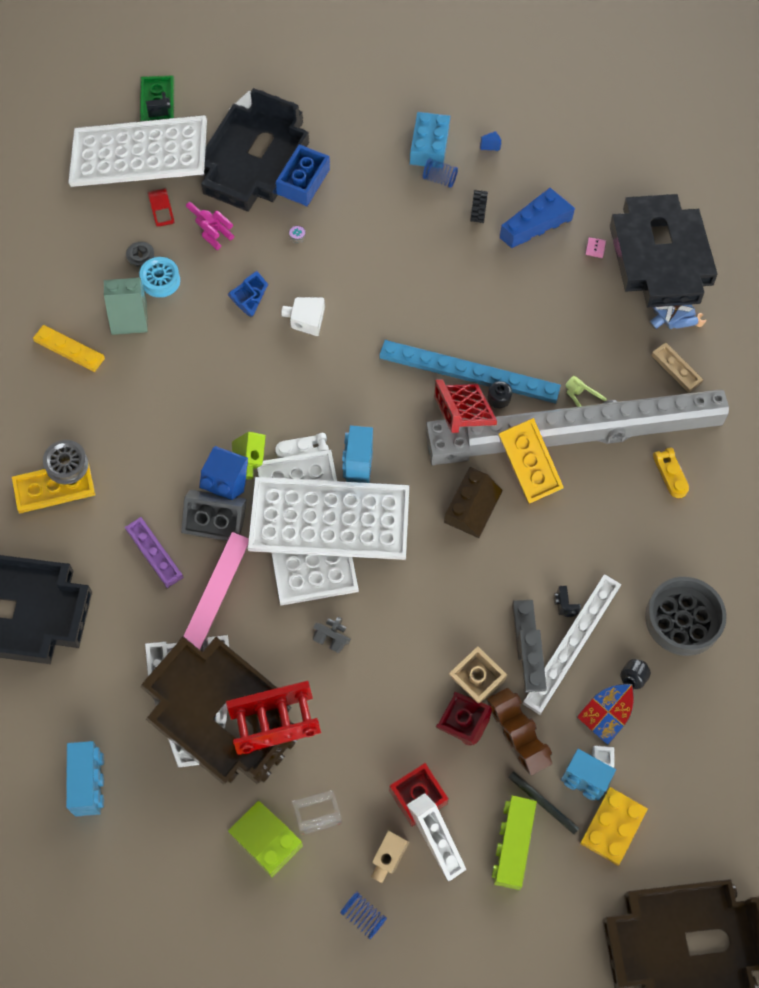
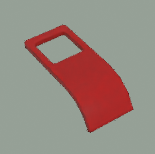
M166 188L149 191L148 196L156 227L174 224L175 221ZM169 209L171 220L158 223L155 211Z

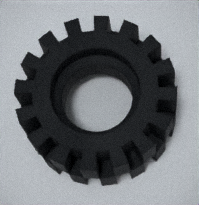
M474 190L470 222L484 223L488 191Z

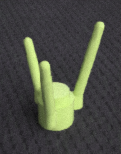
M576 376L571 377L565 385L569 389L566 393L572 398L577 407H581V404L574 394L579 395L584 389L603 401L607 400L604 396L585 385Z

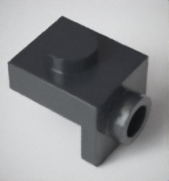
M162 92V99L146 101L149 118L169 115L168 108H171L170 98H166L165 92Z
M559 586L557 593H554V604L558 605L559 615H564L565 617L576 616L581 610V604H569L567 586Z

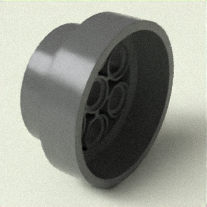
M675 577L663 582L654 591L645 612L648 631L657 644L671 653L683 656L697 655L711 648L723 633L727 619L725 605L720 595L709 584L692 577ZM681 602H687L689 607H685ZM662 606H668L671 611L664 610ZM696 615L702 616L704 621H700ZM677 619L683 620L686 625L679 624ZM658 623L664 624L667 629H661ZM692 633L698 634L700 639L694 638ZM673 637L679 638L682 643H676Z

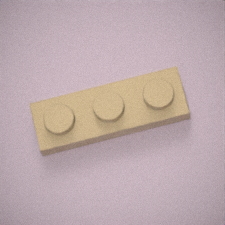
M666 342L652 352L651 356L688 393L702 384L703 379Z

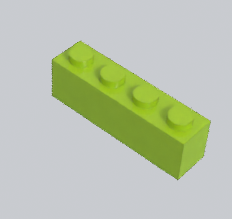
M512 795L509 801H505L503 813L507 814L506 822L501 823L499 835H503L502 844H497L495 856H498L499 860L498 865L494 864L491 877L495 878L494 885L516 890L522 888L537 804L535 800Z

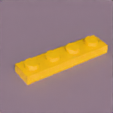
M42 325L33 337L34 342L93 372L98 369L105 359L103 354L45 325Z

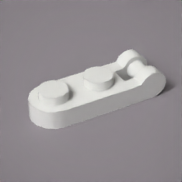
M319 433L315 436L279 442L276 446V455L278 458L329 450L328 445H326V434ZM313 444L319 445L318 447L313 448Z

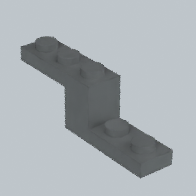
M533 600L513 601L518 660H522L525 692L546 691L541 632L536 630Z

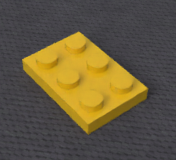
M609 787L580 844L619 866L648 808Z

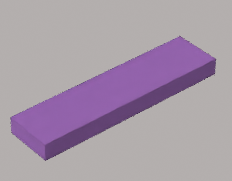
M142 517L125 526V530L166 588H169L183 578L179 569Z

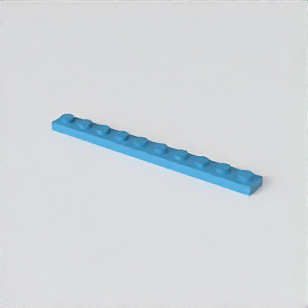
M384 340L380 352V359L489 387L494 382L503 381L510 385L512 393L555 404L561 387L560 384Z

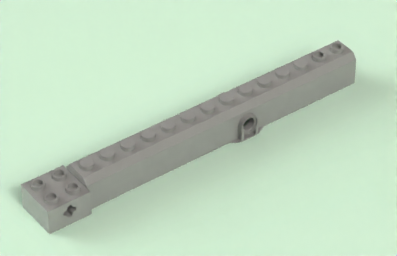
M722 389L622 402L608 400L597 405L496 417L497 425L459 427V433H451L446 420L430 421L426 424V437L431 465L469 461V456L505 452L498 433L531 418H534L546 447L591 441L609 444L624 442L631 436L723 425L729 414V406L725 392Z

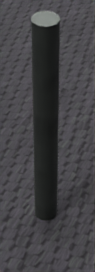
M514 771L508 778L533 800L537 801L541 807L573 835L578 831L579 828L526 781Z

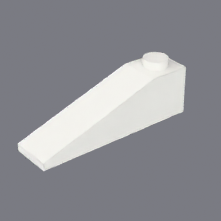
M425 793L407 804L415 823L446 879L450 881L464 872L466 867L436 804Z

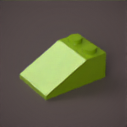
M259 800L228 830L231 836L271 877L303 847L302 841Z

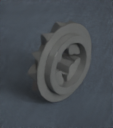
M146 242L133 243L126 251L127 260L130 264L136 265V267L143 265L149 259L154 258V249ZM138 251H140V253H142V255H143L142 258H140V257L138 256V253H139Z

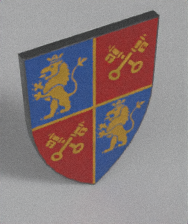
M619 684L600 691L576 718L609 745L626 725L632 714L634 706L633 685Z

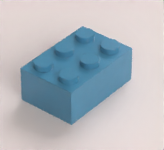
M417 112L410 151V165L425 166L430 158L433 159V167H435L438 161L441 164L440 168L443 167L451 116Z
M350 425L349 433L345 432V450H343L342 457L343 478H346V482L369 483L373 455V427Z
M93 741L67 743L66 808L74 816L101 814V808H104V795H101V786H104V775L101 773V765H104V754L101 753L100 748Z

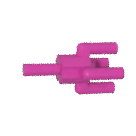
M191 202L186 204V207L197 216L195 222L204 230L202 237L216 250L221 248V244L215 240L220 236L217 232L218 230L230 241L234 239L235 236L229 231L233 224L219 211L211 214L208 210L200 211Z

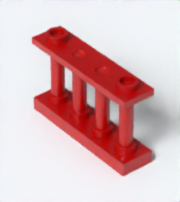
M308 680L226 701L231 720L237 719L240 738L233 739L238 755L248 754L258 749L305 737H313L321 733L318 718L311 719L307 700L313 699ZM299 703L303 722L290 725L286 706ZM278 708L282 727L269 730L266 711ZM258 714L261 732L248 735L245 716Z

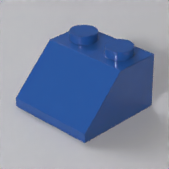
M217 446L213 447L201 470L199 488L230 500L235 499L244 493L248 458Z

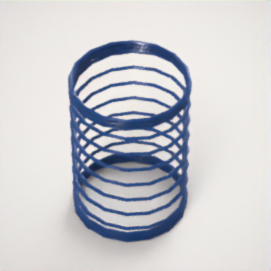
M429 158L423 171V179L427 178L429 180L428 175L431 167L433 168V159ZM452 166L453 171L448 182V187L452 188L456 180L458 167Z
M356 892L342 908L340 914L344 916L360 897L362 899V895L359 896L360 893ZM359 902L357 903V905L355 906V908L351 911V913L347 916V918L352 914V912H353V911L356 909V907L360 904ZM364 903L362 904V906H361V908L358 910V912L354 915V917L350 920V922L355 918V916L359 913V911L364 907V906H363ZM365 909L364 912L361 914V916L358 918V920H359V919L363 916V914L367 911L366 909ZM369 913L367 914V916L365 917V919L361 922V924H362V923L366 920V918L370 915ZM382 915V919L369 933L367 937L369 940L376 934V932L384 924L387 917ZM372 917L370 918V920L368 921V923L365 925V927H366V926L370 923V921L373 919ZM375 920L374 923L371 925V927L368 929V931H369V930L373 927V925L377 922L376 920Z

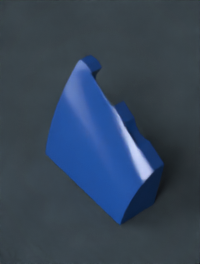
M256 271L244 279L242 284L230 291L228 296L244 313L252 317L268 283Z

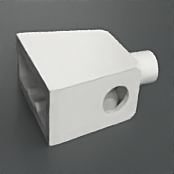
M297 297L293 307L283 306L282 317L290 318L291 328L319 336L325 310V299Z

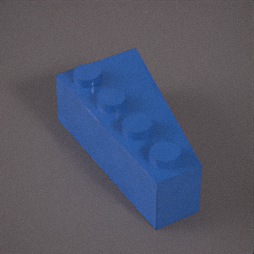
M550 187L502 224L499 238L509 247L514 248L531 240V237L540 236L551 228L555 229L564 222L572 221L575 207Z

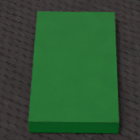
M174 75L141 77L140 122L174 119ZM162 92H165L166 98H170L171 108H168L169 115L149 118L146 101L162 99Z

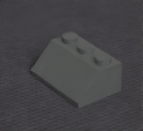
M190 489L184 497L181 533L225 541L229 540L232 532L241 535L247 499L236 497L230 500L214 493Z

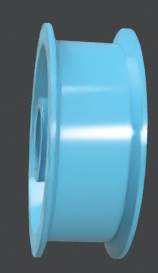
M151 258L140 269L139 277L141 278L143 289L150 296L158 298L167 297L173 294L180 285L178 267L169 258Z

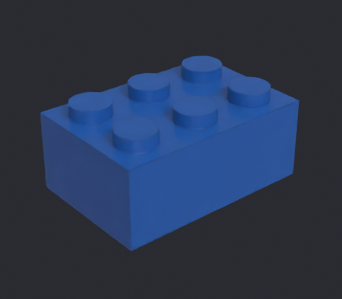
M299 144L276 180L277 195L308 207L330 170V156Z

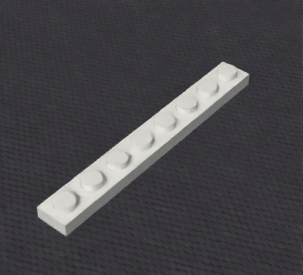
M605 574L603 575L545 667L547 690L543 692H529L523 705L541 715L619 590L620 583Z

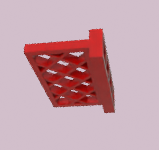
M443 380L435 381L434 397L451 433H459V427L497 425V419L478 384L445 385Z

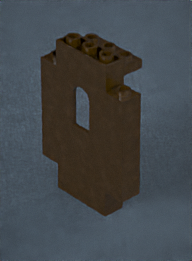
M183 636L141 684V688L159 702L146 720L223 785L227 781L232 783L239 774L236 771L237 769L256 784L260 781L264 783L271 775L269 771L274 764L278 766L285 757L283 752L287 747L291 749L298 741L297 739L258 749L248 754H237L233 739L236 738L214 721L213 717L226 701L276 689L277 687L217 637L202 652ZM290 705L286 706L287 712L292 708ZM278 708L266 711L269 730L282 727ZM258 714L245 716V720L253 728V734L260 733Z
M731 879L628 891L624 894L628 915L611 916L603 919L615 988L641 986V988H758L757 980L752 976V972H759V897H751L745 901H736L737 889L735 885H732ZM719 929L728 935L730 944L726 951L689 955L685 933Z

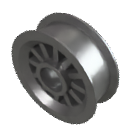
M61 440L47 448L43 456V465L48 476L54 482L72 484L79 481L86 474L88 459L80 444L72 440Z

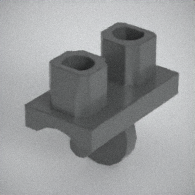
M337 617L335 621L330 618L327 620L326 624L332 626V628L321 623H315L313 627L316 630L312 640L324 644L327 636L334 638L329 648L337 653H340L345 644L349 645L351 641L350 638L337 632L338 630L345 632L347 628L341 625L342 618Z

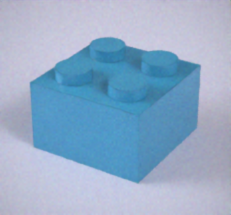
M577 749L561 781L564 782L566 787L583 792L586 798L599 801L606 792L617 769Z

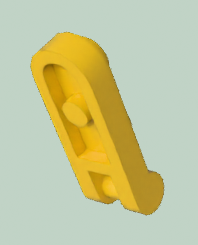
M670 447L666 448L663 452H654V461L669 493L675 498L685 497L689 491V484L675 457L674 449ZM667 458L669 462L664 463L663 459Z

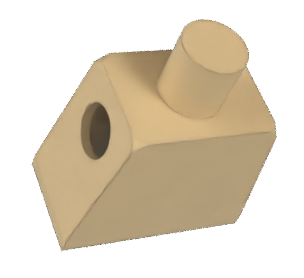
M388 831L372 862L377 866L371 877L383 883L388 872L393 874L409 842ZM386 854H389L392 858L389 864H385L383 861Z

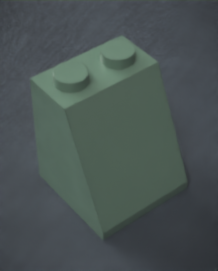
M141 278L104 280V299L111 334L148 332L147 300Z

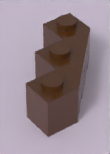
M506 688L487 698L488 705L492 708V716L502 726L503 734L510 747H514L519 757L517 759L521 766L532 776L552 765L551 749L537 738L535 732L537 727L533 719L526 717L522 713L520 707L522 701L519 695Z

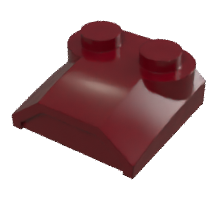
M454 692L436 728L462 740L466 745H474L479 742L490 721L492 708L487 704L477 703L470 697Z

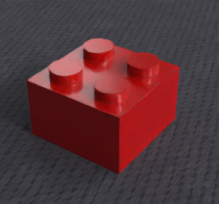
M426 763L389 785V792L411 827L416 825L407 804L424 793L436 804L438 810L448 804L449 798Z

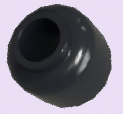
M494 382L488 390L487 399L489 404L494 408H505L511 401L512 389L506 382Z
M638 659L628 661L620 673L622 683L632 684L633 689H641L651 675L647 663Z

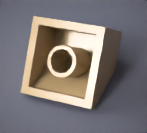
M478 646L449 673L477 703L491 696L505 682L507 674Z

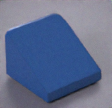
M496 131L481 136V150H500L502 140Z

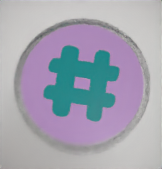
M302 226L291 227L289 229V239L294 243L303 242L306 239V230Z

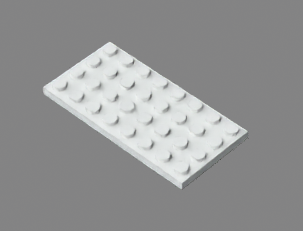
M204 115L74 128L68 183L71 187L203 175L207 118Z
M331 450L263 461L262 466L257 468L258 476L265 478L337 481ZM272 553L281 606L359 592L352 557Z
M255 477L248 551L406 560L409 485Z

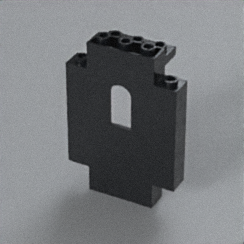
M255 88L250 92L252 104L249 109L233 103L206 145L203 174L206 177L201 183L204 195L247 212L250 211L257 197L274 202L277 197L276 180L298 145L307 147L309 144V132L300 128L303 124V111L299 110V105ZM270 133L273 136V140L262 158L248 154L260 134Z
M678 194L626 197L623 207L624 213L612 214L610 222L611 235L625 292L643 291L647 308L701 304L705 293L703 286H714L718 273L699 208L682 210ZM667 226L672 243L655 244L651 227Z
M0 555V599L17 602L12 619L0 618V658L51 664L55 645L73 648L80 647L92 590L89 585L71 583L74 571L70 564Z

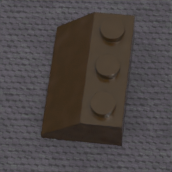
M469 467L445 513L444 523L480 538L503 490L488 474Z

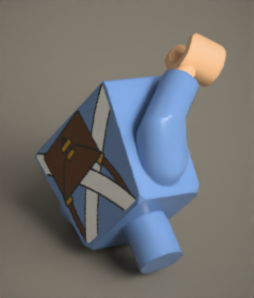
M692 305L653 307L656 316L650 320V323L655 329L664 323L669 329H678L694 325L702 327L707 320H701L702 313L695 316V308Z

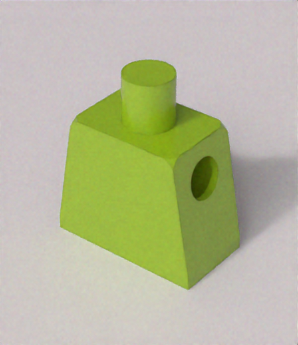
M248 431L232 441V452L248 458L246 480L253 479V470L263 464L266 436L264 434Z

